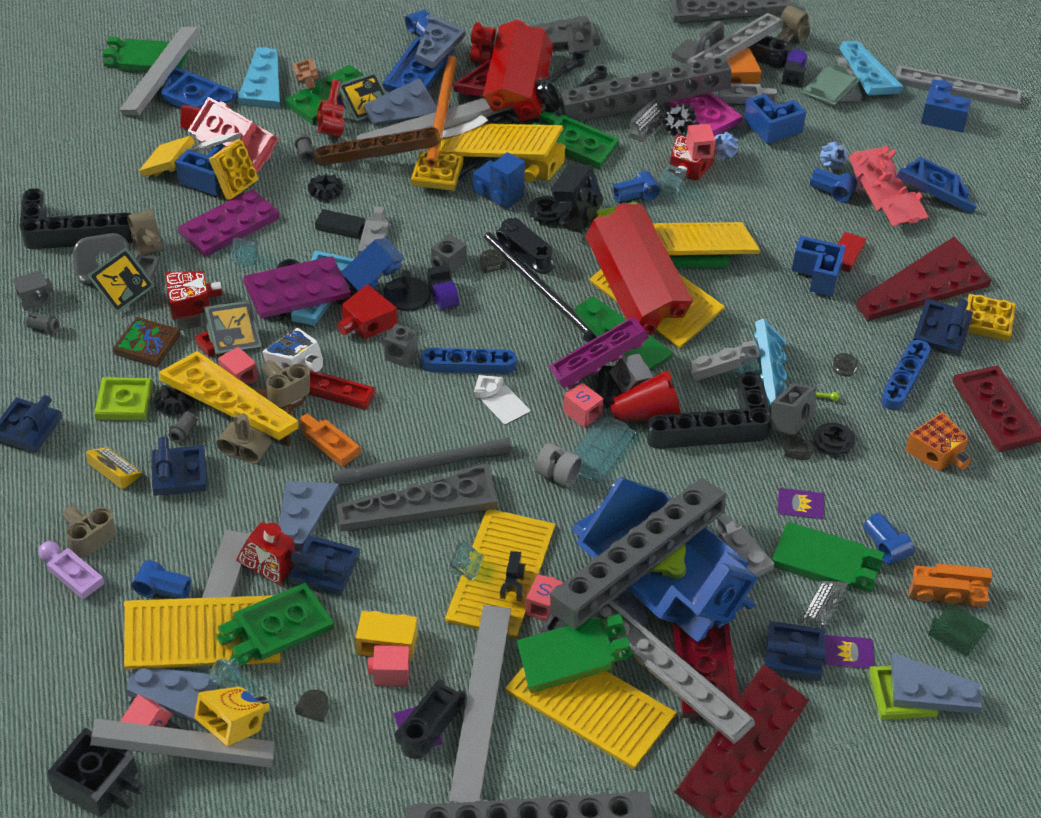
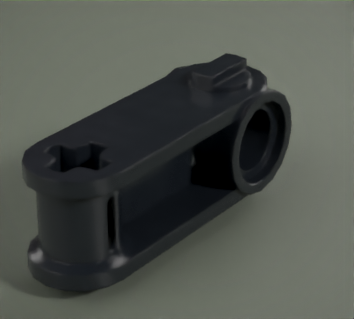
M766 36L748 47L757 62L774 68L785 67L791 51L787 41Z
M509 218L502 222L501 228L496 231L498 240L537 273H549L554 267L553 260L551 259V246L525 226L518 218Z
M437 680L394 734L396 737L395 741L401 745L403 754L409 758H421L426 755L461 709L466 698V692L462 690L456 691L445 685V681Z

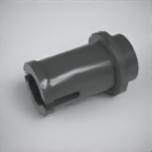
M305 134L298 135L294 141L295 147L299 151L301 160L308 162L314 157L311 149V138Z
M29 313L26 325L28 328L44 330L47 334H52L58 331L60 321L54 315L43 316Z
M185 412L176 425H172L169 428V438L175 443L186 441L188 433L197 424V417L191 412Z

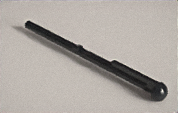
M487 232L484 235V239L584 333V341L590 342L597 338L574 313V310L559 298L492 233Z

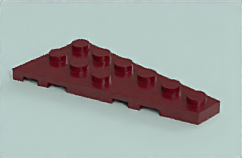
M954 236L858 298L856 307L867 321L923 306L926 299L940 301L989 287L991 279Z

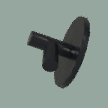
M404 270L402 277L386 283L384 298L393 304L397 310L414 311L428 303L430 288L426 282L419 278L411 277V272Z

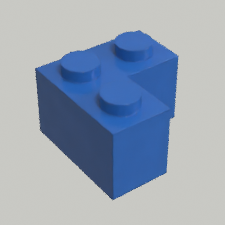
M932 79L921 124L963 133L971 100L960 96H951L954 83Z
M766 94L746 100L744 121L766 144L803 132L806 111L795 100L775 105Z
M216 145L207 156L187 149L175 162L178 183L217 196L222 191V188L209 158L225 148L226 145Z
M509 152L495 162L488 161L473 173V191L505 209L510 208L524 196L525 161Z
M800 235L795 250L792 271L812 276L810 292L833 297L842 268L846 246Z
M387 238L375 239L341 272L358 291L366 285L375 289L380 284L378 279L383 275L388 276L389 274L393 275L402 267L400 263L405 258Z

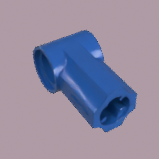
M423 9L405 16V24L409 32H417L423 38L430 15L427 10Z
M815 168L809 185L831 193L832 197L838 202H846L857 188L858 181L849 173L839 176Z
M643 171L632 180L613 184L612 191L616 202L619 203L643 197L647 201L653 200L660 194L661 189L652 174L648 171Z
M875 513L864 522V530L878 545V550L884 552L883 561L886 564H893L914 554V545L910 537L905 533L899 534L883 514Z
M147 560L143 562L131 586L136 593L144 597H152L156 593L174 599H187L192 580L189 576L166 571L158 562Z

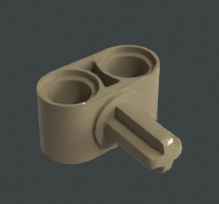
M791 5L787 6L781 15L783 30L776 38L787 42L792 38L803 43L811 31L808 14Z
M148 209L128 215V223L137 253L139 255H149L163 250L157 222L152 210Z
M268 360L262 366V371L268 376L266 380L267 399L279 408L306 396L310 392V369L305 364H293L282 370L275 362Z
M242 413L241 415H236L234 422L228 424L216 441V445L222 453L228 456L257 464L270 447L272 441L266 433L250 427L247 414Z
M67 506L62 513L63 518L71 524L66 530L69 548L80 558L89 556L110 542L116 535L113 514L108 508L99 507L84 515L75 506Z

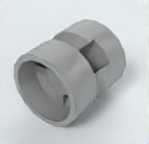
M549 442L544 445L537 457L535 472L548 479L554 477L555 482L570 487L580 473L583 458L570 451L564 453L563 448Z

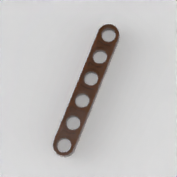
M430 127L325 145L317 148L314 155L317 163L324 166L431 148L441 142V137L437 128Z

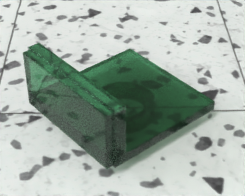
M950 603L939 619L934 618L932 620L928 635L967 657L990 625Z

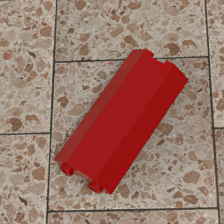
M518 19L498 27L483 93L492 111L512 105L520 121H526L541 115L543 104L537 92V82L541 78H548L554 46L545 29L538 26L536 28L528 26L524 21Z
M622 203L615 207L616 211L606 217L601 215L595 218L585 237L624 317L627 320L634 317L646 330L647 334L651 335L655 333L662 318H683L693 300L643 205Z

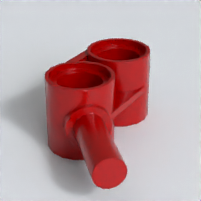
M479 22L474 24L471 32V43H473L470 52L471 62L483 64L492 58L496 37L495 28L482 26Z
M339 80L332 81L329 100H322L317 111L318 133L340 138L344 130V120L342 119L344 107L337 102L341 84Z

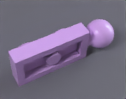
M46 541L40 545L38 554L41 560L47 562L48 571L82 600L105 584L103 577L69 548L61 553L59 545L53 541Z

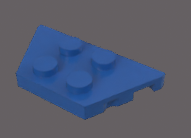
M175 67L165 80V86L161 93L163 101L180 108L183 105L202 108L208 97L225 104L238 99V91L178 67Z
M921 156L914 162H910L905 169L901 168L896 174V178L917 187L921 192L936 196L940 201L948 202L971 214L977 207L975 203L968 201L967 197L970 193L963 185L960 175Z

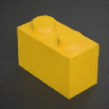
M361 611L356 634L357 655L374 657L375 646H409V660L412 661L418 635L417 617L406 614L395 615L378 611Z

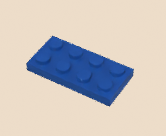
M416 37L383 81L382 86L384 90L391 92L420 78L428 91L445 67L447 57L454 54V48L434 68H430L415 61L416 52L422 39Z

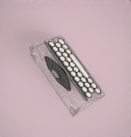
M656 99L651 100L631 119L630 138L639 142H645L663 124L664 116Z
M820 581L799 622L810 627L825 629L826 632L846 594L848 583Z

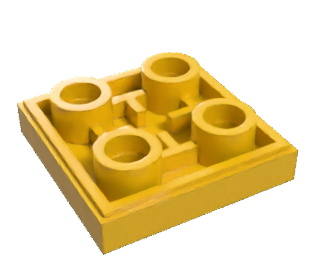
M190 135L159 145L140 168L139 172L143 177L150 175L155 177L167 170L169 172L175 171V162L187 149L190 150L194 145V139Z
M242 139L233 141L209 158L227 200L233 199L259 180Z
M420 151L412 174L411 186L455 191L463 166V157L454 154H439L437 165L430 168L426 165L428 151Z
M969 294L966 310L973 311L967 333L1010 341L1016 304L1006 300H996L982 295Z

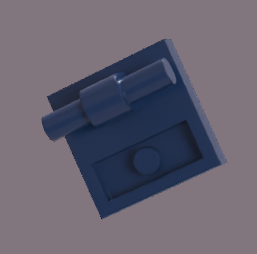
M926 299L913 341L922 340L927 342L930 348L960 356L973 315V311L966 310L968 301L960 299L957 307Z
M43 395L38 403L16 397L0 417V442L36 453L62 419L61 411L48 407L52 399L47 395Z
M160 437L158 439V449L152 450L153 496L207 491L204 445L169 448V439L167 437Z
M309 535L301 553L293 552L291 563H295L289 575V582L296 585L306 582L311 589L341 596L360 557V548Z
M769 621L765 665L777 675L821 681L823 661L825 660L826 649H824L825 629Z

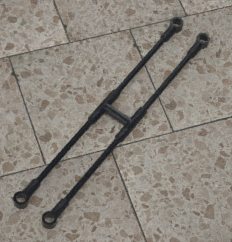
M580 53L574 54L572 60L548 78V80L553 82L575 67H582L584 65V55ZM604 65L596 66L595 71L575 88L591 85L598 79L606 78L607 67ZM513 108L496 113L485 124H497L506 118L517 125H533V123L540 122L541 119L538 116L526 121H520L518 115L513 113L515 111ZM546 108V109H544V110L541 112V114H542L544 111H546V112H551V110H548V109ZM478 157L462 168L459 179L464 177L466 172L487 157Z

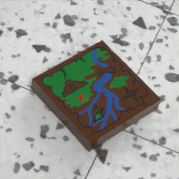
M136 317L113 347V352L115 355L158 367L180 337V329Z

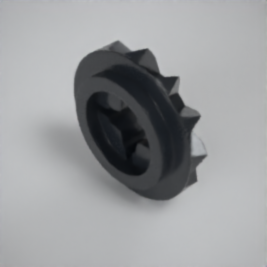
M539 79L537 82V92L542 100V104L551 111L558 109L560 98L557 89L548 79Z
M678 103L675 107L671 106V110L665 113L666 118L663 120L668 133L674 136L677 134L684 135L687 133L688 126L695 124L696 112L689 104ZM680 116H682V117L684 118V120H678V121H676V120L674 119L675 117H680Z
M327 173L323 176L317 174L316 178H310V183L307 184L309 194L319 200L337 198L344 189L342 179L337 178L335 174L328 176Z
M538 197L530 202L528 211L530 217L535 218L536 222L543 221L545 224L550 221L554 223L555 220L561 219L555 213L557 205L554 197Z
M164 384L162 390H156V396L153 398L156 409L166 415H178L186 412L192 407L195 400L194 397ZM173 395L174 397H178L179 401H177L174 398H170V396Z
M825 423L816 429L814 443L818 444V450H826L827 455L831 452L835 453L838 457L841 453L848 454L849 450L853 449L855 436L845 425ZM835 436H838V441L835 443L830 442Z

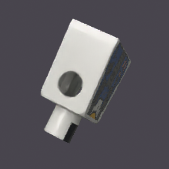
M296 328L262 351L265 361L275 362L282 370L293 364L301 363L308 366L310 371L318 372L323 366V358L317 341L299 328Z

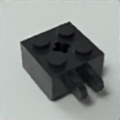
M567 165L551 187L557 205L555 213L556 216L561 217L559 225L563 229H585L603 203V196L599 191L597 177L594 174L592 165Z
M84 728L47 771L52 791L100 818L113 803L129 809L133 801L131 797L122 791L127 789L140 795L145 788L140 781L134 778L138 773L134 755L125 749L90 745L93 731Z

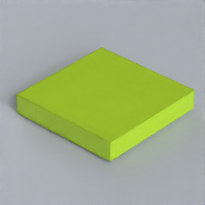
M102 377L94 412L95 420L146 421L153 387L152 378Z
M891 666L870 667L869 676L880 720L937 717L938 710L893 706Z

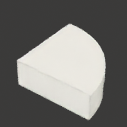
M479 375L474 389V398H485L497 393L503 386V377Z

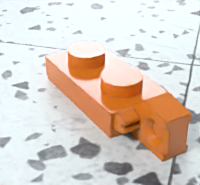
M308 413L300 418V428L304 431V436L341 467L361 454V447L325 419L318 422Z
M936 563V567L914 566L913 578L915 575L968 580L969 585L988 588L992 580V570L988 568Z
M915 575L909 588V599H918L922 602L941 601L950 605L964 603L965 605L970 604L972 607H986L989 601L988 587L969 585L968 580Z

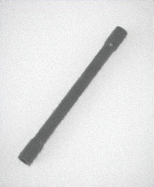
M507 437L468 447L359 468L352 467L332 471L333 482L342 486L365 479L483 456L510 453L511 443Z

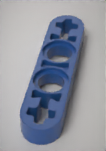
M914 340L909 343L884 388L881 403L885 408L898 410L904 405L928 360L931 348L927 342ZM917 351H920L918 357L914 356ZM910 364L915 366L916 369L911 370L904 365ZM896 380H904L908 384L900 385ZM894 392L897 393V394H898L897 397H895L894 399H892V396L894 395Z
M427 348L421 354V366L429 372L508 374L516 369L517 361L516 354L506 349ZM453 358H460L463 361L460 363H453L450 360ZM482 358L487 360V362L480 364L475 362V360Z

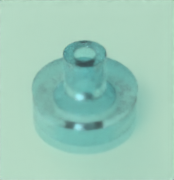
M234 658L217 660L210 669L212 680L222 688L233 687L240 679L239 663Z

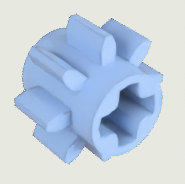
M726 131L724 135L718 134L714 137L716 140L715 155L722 161L726 157L732 158L737 153L738 146L736 143L738 139Z
M837 142L828 143V146L822 147L820 159L824 167L830 166V170L839 169V166L845 165L847 151L844 145L838 146Z

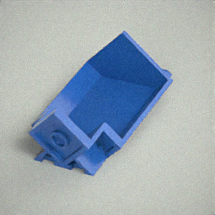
M619 477L597 510L575 523L571 529L580 537L576 544L592 558L601 555L615 541L622 539L633 527L639 526L653 512H657L672 498L664 491ZM707 527L685 543L686 574L682 578L673 579L662 576V572L650 571V575L645 574L628 588L656 616L662 620L675 622L696 642L704 639L710 628L714 626L721 628L735 619V612L743 607L749 610L757 605L746 596L758 579L755 574L746 568L749 562Z

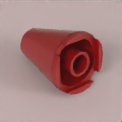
M669 370L613 398L614 404H610L613 418H619L620 423L645 422L656 415L681 413L675 387L671 385L672 378Z

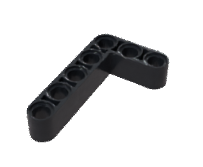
M32 188L23 193L20 230L24 246L28 249L74 247L82 238L110 233L122 235L128 243L134 242L128 223V215H131V213L47 217L43 191L38 188Z
M751 371L740 374L736 391L739 409L665 414L651 417L648 423V445L655 449L765 440L769 434L771 412L760 376Z

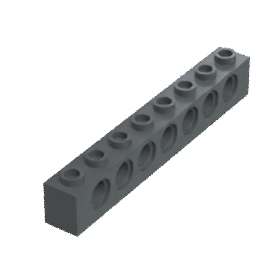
M724 55L560 91L562 113L580 122L653 106L655 102L662 104L730 89L731 67Z
M702 477L695 483L688 485L682 493L670 499L657 512H653L639 526L633 527L622 539L615 541L605 552L595 556L588 565L581 570H577L571 578L563 584L556 586L550 593L551 613L574 630L722 515L725 512L726 493Z
M637 790L614 794L599 792L595 795L569 794L563 797L538 796L530 799L511 797L496 801L480 799L475 802L459 803L457 801H448L444 804L417 803L412 806H406L407 818H554L557 816L563 818H587L584 815L588 814L595 816L594 818H653L649 791L639 792ZM614 813H622L624 816H617Z

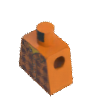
M941 412L909 434L905 451L937 471H942L950 464L955 465L960 470H964L971 462V458L965 454L968 443L967 436L944 412Z

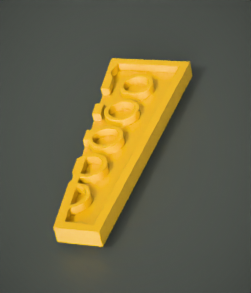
M198 351L159 372V380L170 385L171 388L178 389L232 417L245 413L249 419L250 426L278 440L298 429L297 419Z

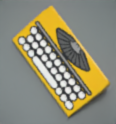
M108 447L86 452L88 464L122 490L142 476L141 471Z

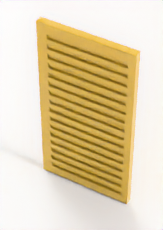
M482 124L467 132L442 138L439 154L502 157L509 152L518 158H546L563 131V125Z
M742 222L652 223L669 255L760 253L759 247Z
M600 269L589 279V282L617 302ZM679 274L693 302L683 318H662L656 332L681 349L725 309V306Z
M494 509L486 510L446 614L445 622L479 630L483 605L511 608L507 637L517 639L526 614V598L537 574L540 573L556 524ZM511 551L522 552L521 563L526 564L524 580L518 581L523 587L522 602L516 601L515 592H508L506 599H500V590L506 580V570Z
M272 596L125 601L123 604L125 607L124 669L202 666L203 664H208V666L234 665L230 660V656L234 654L232 647L243 641L238 637L234 642L221 646L216 639V634L219 633L217 630L218 626L232 620L233 612ZM280 653L262 661L260 659L255 660L253 657L246 664L280 663Z
M522 668L505 687V692L633 770L677 716L676 711L607 671L530 693L524 668Z

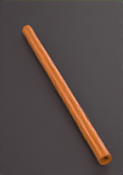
M453 55L448 56L446 60L433 127L438 129L441 140L457 64V58ZM441 142L435 147L428 148L426 165L430 168L437 165Z

